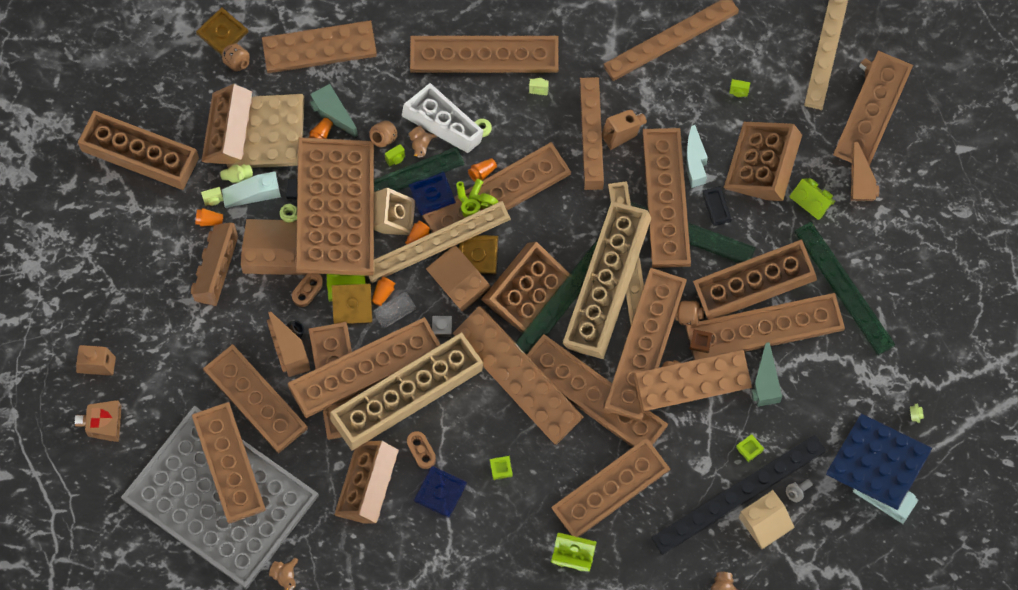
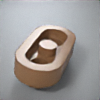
M308 273L292 293V299L296 306L306 307L321 290L323 280L320 274ZM313 281L317 282L315 286L310 285V283ZM301 296H305V297H306V298H305L304 300H302V301L299 300V297H301Z
M412 432L407 438V445L416 463L422 469L433 467L436 457L427 438L421 432ZM417 440L421 442L418 446L413 444ZM424 457H428L430 459L428 462L422 461Z

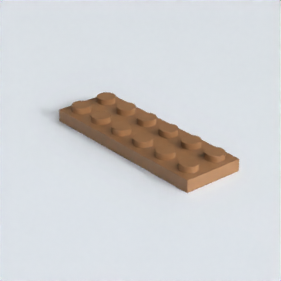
M371 21L262 37L267 73L377 57Z
M881 51L877 52L834 151V156L852 163V144L858 142L870 166L911 72L912 64Z
M347 322L309 329L315 369L352 352ZM359 393L323 410L328 440L342 437L331 421V411L358 396Z
M233 344L203 368L204 372L278 454L308 429V426Z
M744 350L633 373L642 412L752 388Z
M229 402L192 414L228 524L266 511Z
M645 438L552 506L551 509L571 536L580 537L670 471V468L650 441Z

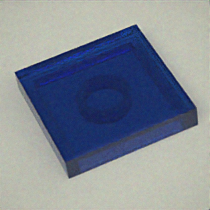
M444 172L409 184L420 216L456 203Z
M431 466L414 502L450 518L467 486V482Z

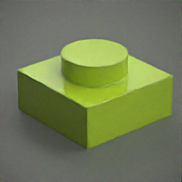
M732 79L729 94H733L736 97H748L750 82Z
M401 144L385 153V160L389 166L399 164L405 157V150Z
M752 434L736 446L748 462L764 451L762 445Z
M509 456L490 459L493 480L513 477Z

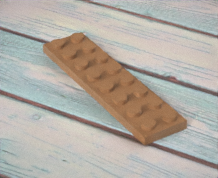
M411 36L410 73H558V36Z
M680 128L643 129L648 212L651 216L649 231L652 268L690 267L691 257Z
M551 142L483 180L478 195L482 193L489 194L495 197L498 203L503 201L506 210H509L571 175V171ZM473 186L465 190V195L468 199ZM458 195L422 215L426 224L431 228L432 233L466 218L462 214V202Z
M650 268L604 410L641 422L644 412L641 411L633 373L659 368L687 279Z
M835 293L699 321L697 325H685L690 345L694 329L713 333L709 354L691 350L694 360L744 350V352L764 348L768 342H770V346L845 330Z
M478 306L453 332L455 336L462 332L482 360L483 367L554 444H558L584 418L481 306Z
M424 317L289 382L288 387L305 418H308L376 385L441 344Z
M545 334L527 354L531 361L568 401L631 447L636 446L645 438L654 445L668 427L665 421L649 410L644 411L641 422L604 410L612 383Z

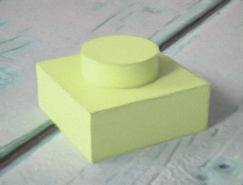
M542 78L530 79L529 93L548 95L549 81Z
M220 187L201 192L205 206H214L224 201Z

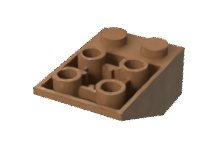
M268 312L270 319L267 320L282 371H287L288 377L310 371L302 340L272 312Z

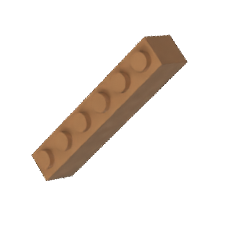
M599 77L580 78L584 190H603L604 175Z

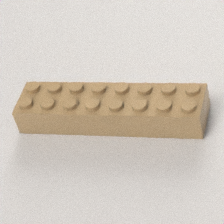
M611 201L563 341L568 350L604 359L651 221V216L647 210Z
M461 332L331 411V421L353 451L480 373L483 368V362Z

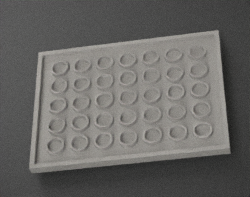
M194 406L122 495L121 499L247 590L318 498L319 494L242 440L266 511L228 524L192 418V414L201 412V410Z

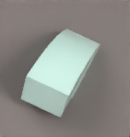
M695 125L691 126L686 152V167L691 188L706 184L707 179L703 166L707 164L708 157Z

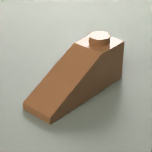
M854 142L852 144L851 201H875L876 197H879V185H876V179L859 143Z

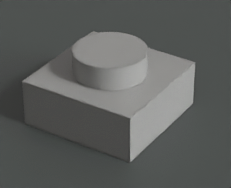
M432 316V331L436 337H452V316Z

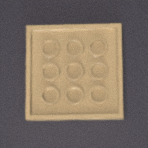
M304 95L252 96L248 115L249 122L246 128V139L243 147L244 155L241 161L231 165L227 164V167L229 168L232 165L241 166L242 164L250 165L251 168L298 166V138H303Z

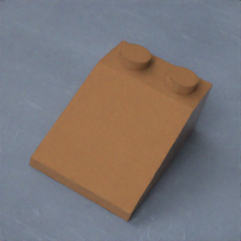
M456 245L452 246L426 268L462 312L491 288L485 278Z

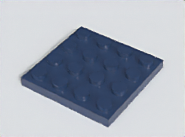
M861 414L827 470L826 475L898 510L929 457L932 448Z

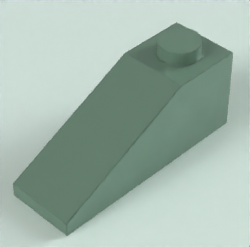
M330 84L310 94L311 102L309 103L314 112L318 111L322 118H328L335 126L353 137L358 136L355 124Z
M770 342L765 344L754 388L751 390L752 399L757 402V407L780 403L782 399Z

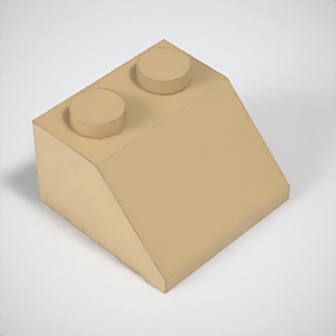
M389 188L374 192V230L382 234L409 235L414 222L415 199Z
M773 490L742 510L739 515V519L761 549H764L794 529L784 504Z

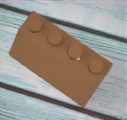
M232 84L212 94L202 162L231 165L242 160L246 128L249 122V109L252 103V91Z
M234 223L214 225L213 231H210L207 241L209 244L202 253V266H198L196 273L198 278L191 287V294L196 302L217 306L238 240Z
M367 441L354 449L334 514L335 516L360 523H377L397 459L398 449L383 441Z

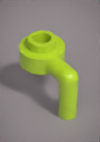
M476 179L469 194V199L477 200L483 209L497 204L498 200L489 194L482 193L478 195L483 181Z
M457 182L458 198L462 202L461 210L463 216L468 217L481 211L479 202L474 199H468L465 195L464 183Z

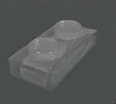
M405 291L375 309L373 313L382 327L385 328L414 311L416 306Z

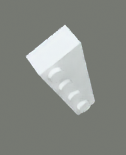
M428 84L404 103L402 117L459 149L469 153L481 143L483 130L432 84Z

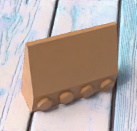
M743 122L724 188L764 200L783 201L802 138V134L795 124Z
M246 219L241 254L243 274H308L296 273L297 221Z
M530 242L525 245L481 300L497 315L527 337H531L576 279L537 242Z

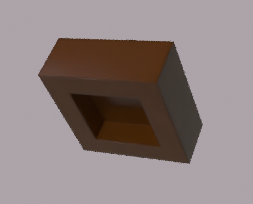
M694 329L690 350L709 354L713 333Z

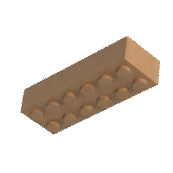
M93 111L78 141L82 152L184 190L199 159L197 150L97 111Z
M799 240L693 282L709 320L725 316L816 281L817 277L803 241Z

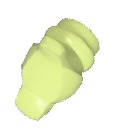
M242 164L241 166L232 165L228 169L222 170L220 176L222 180L239 183L253 177L250 165Z

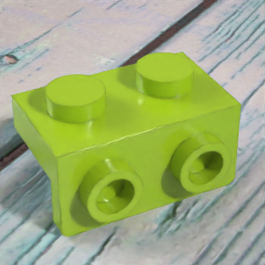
M802 179L789 197L816 219L820 220L828 208L835 203V200L832 199L833 195L825 189L822 191L818 188L819 184L813 179Z
M558 533L551 563L589 572L594 557L596 541Z

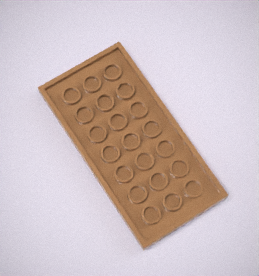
M298 138L296 273L373 276L374 144L372 141Z

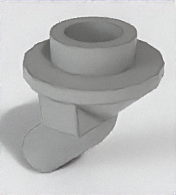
M810 479L799 485L796 482L789 484L786 487V494L793 502H800L804 497L803 491L813 486Z

